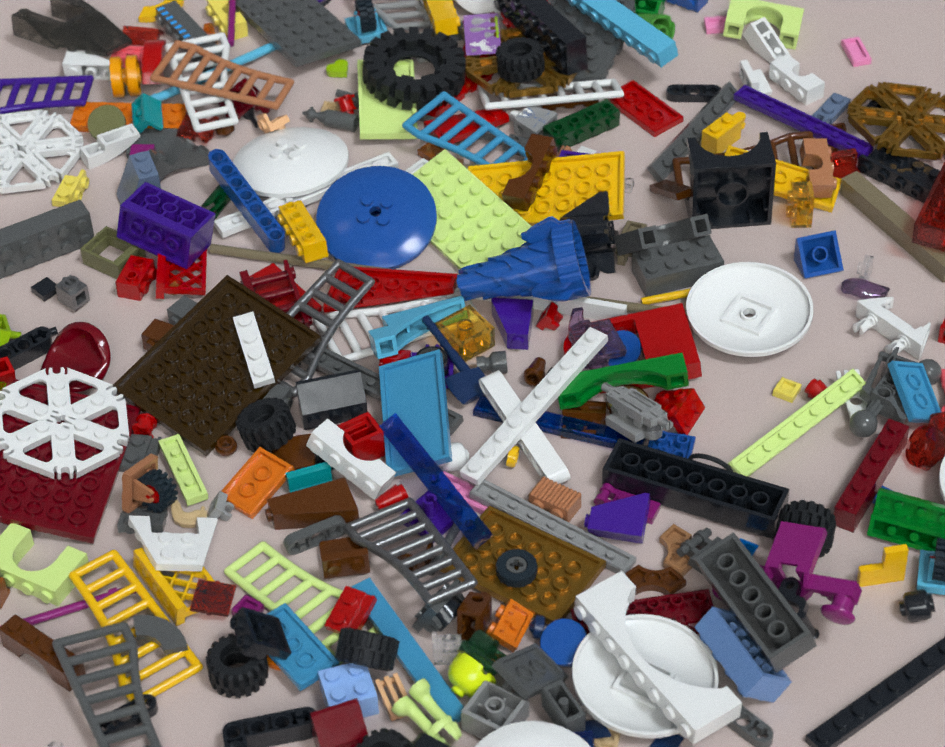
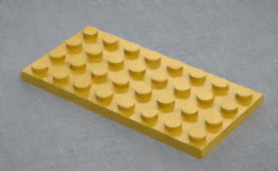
M617 151L553 158L550 170L545 174L542 187L538 189L535 201L530 205L529 210H513L533 226L551 216L560 220L563 215L598 192L608 191L609 207L612 215L608 216L609 220L624 219L625 152ZM525 160L468 166V170L503 200L502 193L509 179L518 178L527 173L532 163Z

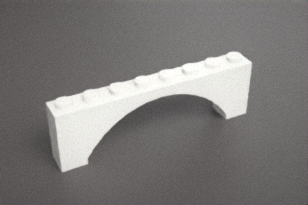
M622 571L577 595L574 607L577 618L587 624L592 635L597 636L603 642L605 649L618 659L619 665L632 675L634 682L648 693L650 700L653 703H657L663 710L665 717L669 721L672 720L678 727L680 734L684 738H688L693 745L740 717L742 702L728 686L724 688H705L682 683L660 673L641 657L630 640L626 626V612L629 604L635 599L636 586Z

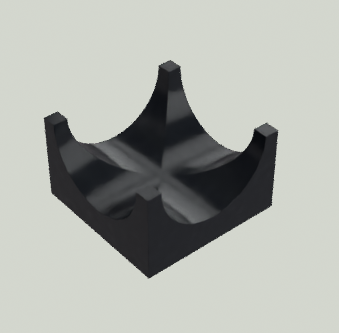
M760 132L759 142L752 150L735 156H723L708 152L697 143L695 137L687 138L691 178L690 197L685 198L688 218L708 214L711 229L771 225L776 161L768 132Z

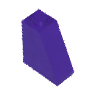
M492 298V316L507 349L528 350L534 316L533 300Z
M643 493L592 506L590 514H586L584 527H587L588 533L596 537L643 544L651 502L650 494Z

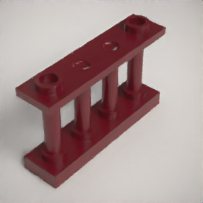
M287 259L283 260L284 271L255 279L254 277H249L247 270L239 272L241 284L253 292L257 286L287 279L289 287L262 294L256 293L267 301L292 294L295 302L278 306L279 309L286 313L301 298L294 280L296 279L294 267L289 266ZM299 311L301 318L296 320L310 328L313 325L312 318Z

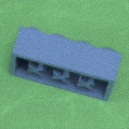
M712 607L695 626L700 634L701 641L709 646L712 650V656L725 668V674L738 686L737 691L743 697L774 703L792 683L783 669L777 673L773 670L730 611Z

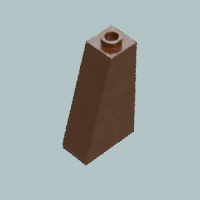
M345 477L267 499L268 509H265L267 521L273 523L275 530L305 528L336 515L342 516L346 523L359 519L358 507Z

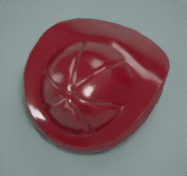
M74 322L68 324L58 333L52 343L41 370L46 368V374L48 375L49 368H52L53 373L59 374L61 367H64L65 374H67V368L103 380L111 361L108 341L101 330L90 323ZM77 380L69 383L70 392H81L93 388V386Z

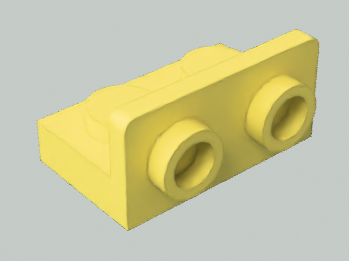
M81 169L78 176H64L52 198L53 206L61 207L74 201L82 200L85 189L89 187V178L86 175V170Z

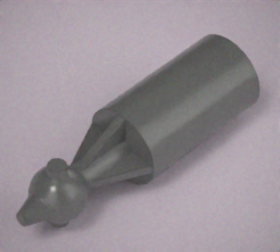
M310 107L309 110L302 112L310 122L318 119L328 127L355 132L359 124V116L356 114L330 109L317 113L314 107Z

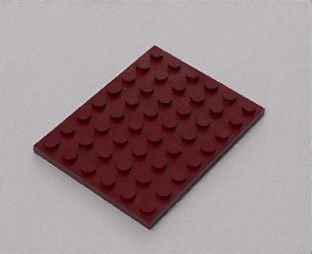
M14 379L13 382H12V384L15 383V382H17V381H19V380ZM34 383L19 391V394L48 405L47 388L44 385ZM70 392L71 404L88 397V395ZM126 404L130 440L134 432L131 427L133 423H136L140 409ZM111 410L91 420V422L109 429H116L119 427L117 410ZM8 414L2 415L3 430L7 433H13L32 424ZM51 440L24 454L43 462L51 461ZM74 440L75 456L78 460H87L103 451ZM120 445L123 446V453L120 454V457L76 478L77 474L75 471L73 479H70L69 474L64 472L59 480L57 472H54V479L8 462L7 459L3 458V451L6 449H2L0 451V523L7 525L11 523L18 524L30 530L94 544L127 446Z

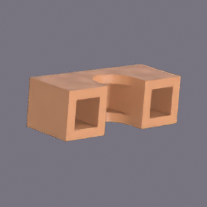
M803 138L800 148L802 166L815 168L808 169L805 179L807 198H831L833 190H836L837 180L833 178L834 163L830 160L831 147L828 146L827 138Z

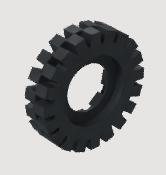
M409 26V33H406L403 27L394 28V35L389 31H385L380 34V38H373L370 41V45L366 46L363 55L364 84H367L366 89L370 94L375 93V98L382 102L387 99V105L395 108L402 102V109L412 110L413 103H416L417 109L420 110L441 92L445 91L454 97V95L458 96L462 91L466 68L464 51L461 47H458V43L453 38L447 40V35L442 32L433 36L434 29L424 28L421 34L418 27ZM417 57L431 62L435 72L434 74L422 76L421 79H414V77L407 75L397 76L393 68L400 59ZM442 102L435 108L442 106Z

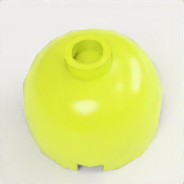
M458 652L449 665L448 678L453 684L451 690L461 698L464 695L472 698L484 681H490L494 684L497 682L490 672L485 675V671L482 669L483 666L464 652L462 654Z

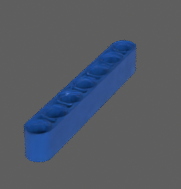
M221 149L210 151L208 154L209 170L266 248L270 252L275 253L284 251L285 232L228 155Z

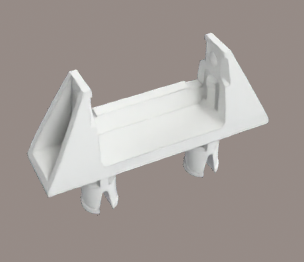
M893 297L870 298L857 301L856 317L860 321L852 326L855 333L859 331V336H861L864 332L873 328L892 341L884 347L886 353H892L896 347H899L898 353L905 350L920 360L930 333V322L924 327L912 328L911 325L888 310L893 307Z

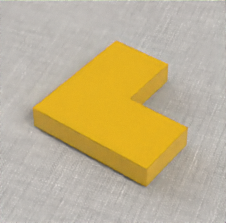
M907 544L884 547L881 563L858 566L857 582L859 586L865 587L904 581L909 552Z

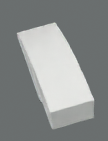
M131 123L97 135V142L80 147L81 160L89 170L101 166L129 148L131 144L140 138V133Z

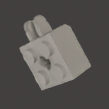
M484 681L461 711L462 730L483 739L494 730L505 725L526 721L529 716V700H524L516 691L512 693V687L507 681L501 687L490 681Z

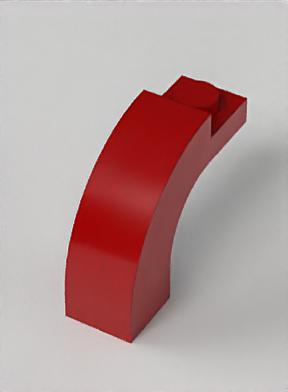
M146 40L142 58V84H160L152 82L150 76L166 55L164 48L166 40Z

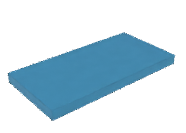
M440 349L379 366L386 465L396 472L394 477L453 461L443 355Z

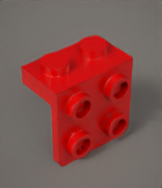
M680 388L671 391L663 390L654 399L655 402L662 406V410L667 412V418L673 422V426L678 434L688 435L705 409L694 388Z

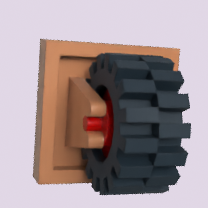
M149 454L123 473L122 511L131 513L142 505L143 507L148 506L147 510H153V513L158 511L160 513L177 500L176 495L178 491L174 490L177 486L171 483L173 481L172 477L167 478L168 473L164 472L162 474V470L158 469V456Z

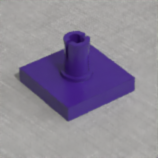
M430 490L415 501L441 535L445 534L455 521H459L463 517V511ZM407 508V509H406L402 514H400L399 516H401V515H403V514H405V513H408V512H410L411 510H410L409 508ZM415 519L403 525L410 527L419 523V520ZM424 530L417 534L420 536H424L429 533L426 530Z

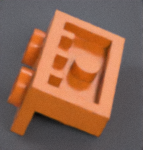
M510 599L505 605L500 604L494 616L497 619L495 622L492 621L486 629L485 634L488 636L484 643L489 645L494 640L511 652H514L518 648L534 613Z

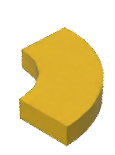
M164 0L157 5L144 6L139 15V22H156V8L174 0ZM175 0L181 7L184 6V0Z

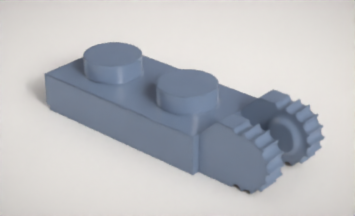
M833 93L812 116L828 124H833L848 108L851 99Z

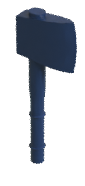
M429 315L424 316L422 322L427 327V330L432 333L440 347L445 350L450 360L459 370V373L445 379L453 395L463 405L479 398H486L479 385V379L485 377L479 367L470 369L459 353L451 346L449 340L438 329L436 323L432 321Z

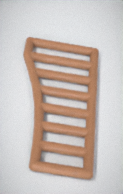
M179 40L172 44L150 76L152 82L274 110L279 109L294 85V80L291 78L238 65L196 44ZM179 48L188 50L170 78L160 76ZM195 53L203 56L187 82L177 80ZM210 60L218 64L204 86L195 84ZM225 67L233 70V73L222 89L212 88ZM241 73L250 76L239 94L230 92ZM257 79L267 81L257 97L247 96ZM274 83L284 85L275 101L265 100Z

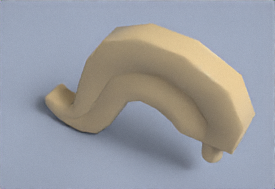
M178 500L170 505L175 524L182 528H195L197 517L207 518L205 506H202L200 510L184 512Z

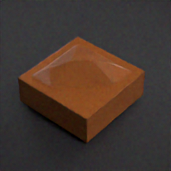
M426 143L417 152L420 157L430 161L442 152L444 148Z

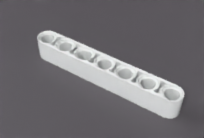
M499 370L479 379L482 392L504 422L522 402ZM535 422L517 442L541 478L545 476L546 479L549 478L558 484L570 480L567 467Z

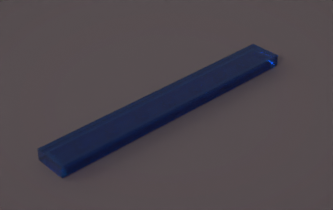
M481 396L473 409V416L503 423L488 399ZM547 411L536 421V424L544 433L612 449L619 438L633 442L607 425ZM596 430V434H589L581 431ZM644 438V439H642V440H640V441H638V442H636V443H637V444H640V445H644V443H645V441H646V438Z
M394 413L379 426L383 430L384 435L429 492L436 495L437 502L471 545L477 549L494 536L398 415Z

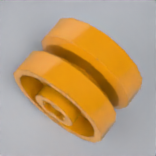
M137 55L126 56L125 68L120 56L110 57V79L114 98L125 97L126 85L131 97L140 96L142 78Z

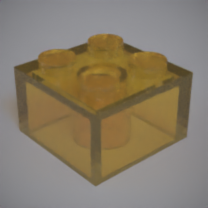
M470 304L435 322L438 329L449 340L451 346L465 362L495 346V327Z

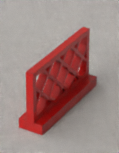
M207 249L198 257L201 261L198 263L193 262L188 269L167 261L166 256L158 254L156 299H164V293L206 295ZM176 269L180 273L174 275L173 273H171V271ZM197 270L201 274L195 276L192 274V272ZM186 276L190 280L184 282L181 278ZM174 281H176L177 284H179L178 287L169 285L172 284ZM196 283V284H198L199 286H201L202 288H195V287H192L191 285H193V284Z

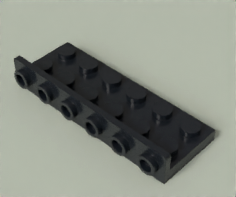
M881 147L879 150L876 148L868 156L863 154L859 156L857 171L945 213L944 172L912 157L891 155L892 150L887 154V148Z

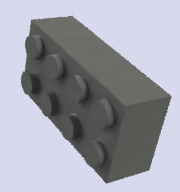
M710 235L632 253V272L645 297L692 287L704 274L724 265V260Z

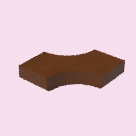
M637 565L625 573L636 586L635 595L646 591H656L665 595L675 594L684 588L687 582L672 567L662 570H650Z

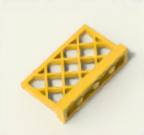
M142 547L133 551V567L176 626L185 623V617L208 609L203 602H200L203 601L202 599H198L194 594L188 593L190 588L197 590L200 587L199 583L193 582L194 577L204 579L206 581L205 584L209 582L208 584L216 583L204 566L202 571H171L175 572L173 577L164 576L162 574L163 571H156ZM179 573L190 576L189 581L178 579ZM205 584L198 589L200 590L203 586H205L203 589L208 590L207 592L212 589L218 594L210 602L224 603L225 599L222 597H225V595L222 593V590L217 591L211 588L212 586L208 587ZM179 585L186 588L184 592L174 590L173 586ZM194 597L197 599V602H200L198 605L196 603L195 607L193 605L188 608L184 604L185 599L196 602Z

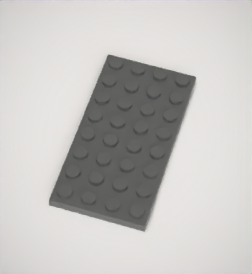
M236 0V10L240 11L243 17L295 67L361 47V39L317 0Z

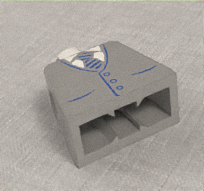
M528 106L522 112L515 109L512 110L509 119L514 121V133L529 139L531 133L543 135V126L556 121L557 113L537 106Z

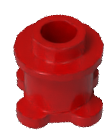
M348 94L333 99L334 102H338L341 112L355 114L354 110H357V107L354 106L352 99L355 97V94Z
M149 413L139 414L136 418V423H133L131 427L134 431L133 434L148 435L154 438L152 431L156 428L158 422Z

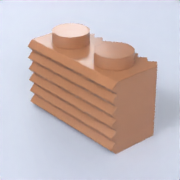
M545 476L540 479L528 494L530 503L567 522H570L581 508L580 492L573 491L572 488L569 489L549 478L546 479Z

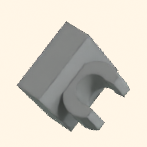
M219 491L210 504L207 518L218 519L220 517L224 521H229L232 514L228 512L233 510L234 505L226 502L228 494Z

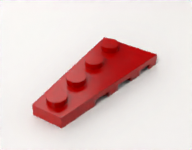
M481 109L474 111L495 127L509 122V115L503 109ZM463 113L452 115L430 134L433 137L440 138L464 119L466 115ZM435 119L424 121V128ZM472 121L448 142L454 144L462 141L481 126Z

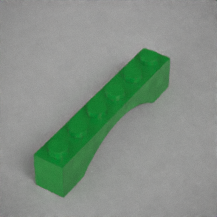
M683 352L581 371L558 396L560 410L580 407L590 398L603 392L601 386L605 382L613 387L628 384H647L666 390L689 386Z

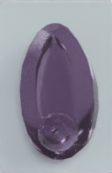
M848 278L842 282L841 291L844 294H852L862 299L886 297L890 290L889 287L862 278Z

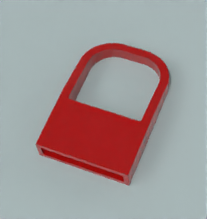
M682 303L582 324L567 335L563 345L565 355L589 327L606 335L620 330L630 331L636 334L640 340L644 360L683 352L688 379L702 377L701 362ZM628 384L641 389L655 387L647 384Z

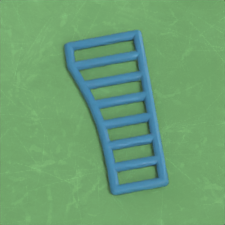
M445 91L441 92L402 124L406 131L419 140L456 153L477 165L505 163L517 152L525 157L523 161L528 160L522 145ZM444 100L452 105L421 131L413 126V124ZM457 111L466 115L464 119L440 138L429 135ZM472 121L481 126L458 146L448 142ZM487 131L495 136L492 141L476 154L465 150ZM501 142L511 147L493 163L483 159Z

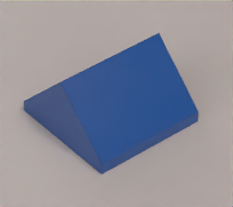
M836 230L795 239L794 261L804 279L844 271Z

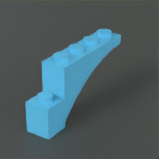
M458 296L382 316L383 327L368 331L371 350L377 359L397 355L398 351L405 345L429 331L422 322V318L426 315H429L437 327L467 318L464 298Z

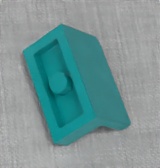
M142 93L131 104L133 126L140 134L148 126L161 131L164 128L161 101Z
M327 462L287 472L286 480L289 493L333 481L331 466Z

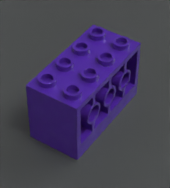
M145 182L120 205L116 237L156 256L158 254L166 256L167 261L188 269L211 245L216 213Z

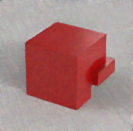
M369 412L337 425L344 431L343 443L346 450L354 457L365 461H373L385 456L384 432Z

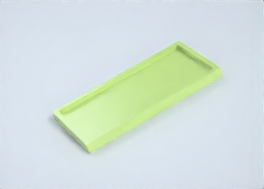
M357 60L360 139H418L402 127L403 122L417 112L416 103H413L412 110L402 109V102L395 108L387 105V99L382 102L376 99L375 93L370 94L366 89L367 84H364L363 60ZM399 60L395 63L393 69L396 71L397 76L407 75L414 77L413 60ZM416 122L415 124H413V126L418 129L417 122Z

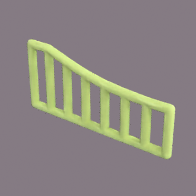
M264 541L257 544L224 569V574L255 600L263 603L264 607L270 612L284 603L288 605L311 586L321 590L322 592L294 612L300 619L330 596L339 598L343 590L333 587L301 569ZM262 552L270 557L269 560L244 578L236 572ZM277 564L286 569L260 590L252 585L253 582ZM294 575L303 580V582L275 603L267 597ZM333 608L308 626L313 634L324 627ZM374 626L368 630V632L379 634ZM335 632L321 641L334 657L335 652L329 647L339 639L340 634Z

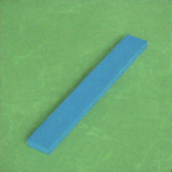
M369 577L351 586L377 598V602L368 617L379 634L396 638L399 641L396 658L414 683L425 678L430 685V694L444 713L451 716L453 722H460L461 711L464 706Z

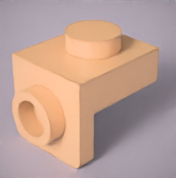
M266 113L256 116L258 119L257 124L264 133L286 128L285 124L290 122L287 115L278 116L271 121Z

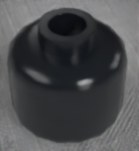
M924 589L904 593L903 601L899 602L902 616L907 615L910 622L930 619L932 612H936L932 593L928 594Z

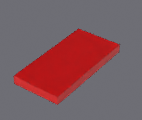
M634 80L621 86L624 91L622 98L608 99L622 114L653 137L683 122L684 116Z
M272 263L249 277H254L255 279L282 272V270ZM287 279L257 286L254 292L262 294L289 287ZM296 283L299 295L302 297L306 291ZM292 294L268 300L276 307L295 302ZM311 298L306 305L318 312L322 311V306L315 299ZM299 312L293 318H301Z

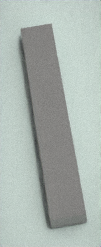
M485 479L479 486L475 485L469 492L470 498L487 507L490 505L606 560L605 568L615 573L622 571L625 574L636 563L637 557Z

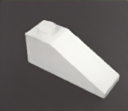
M765 17L750 23L744 31L743 36L751 48L769 63L787 54L791 56Z

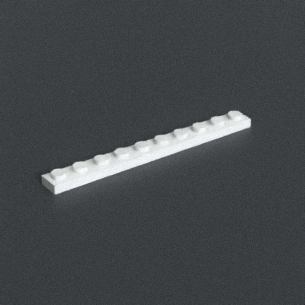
M387 152L346 168L339 178L364 167L389 166L399 168L398 162ZM333 183L309 194L288 198H270L263 201V203L275 218L279 214L278 206L299 200L305 206L321 200ZM240 211L214 221V227L223 238L251 227Z
M589 327L460 470V476L479 486L608 342V335Z

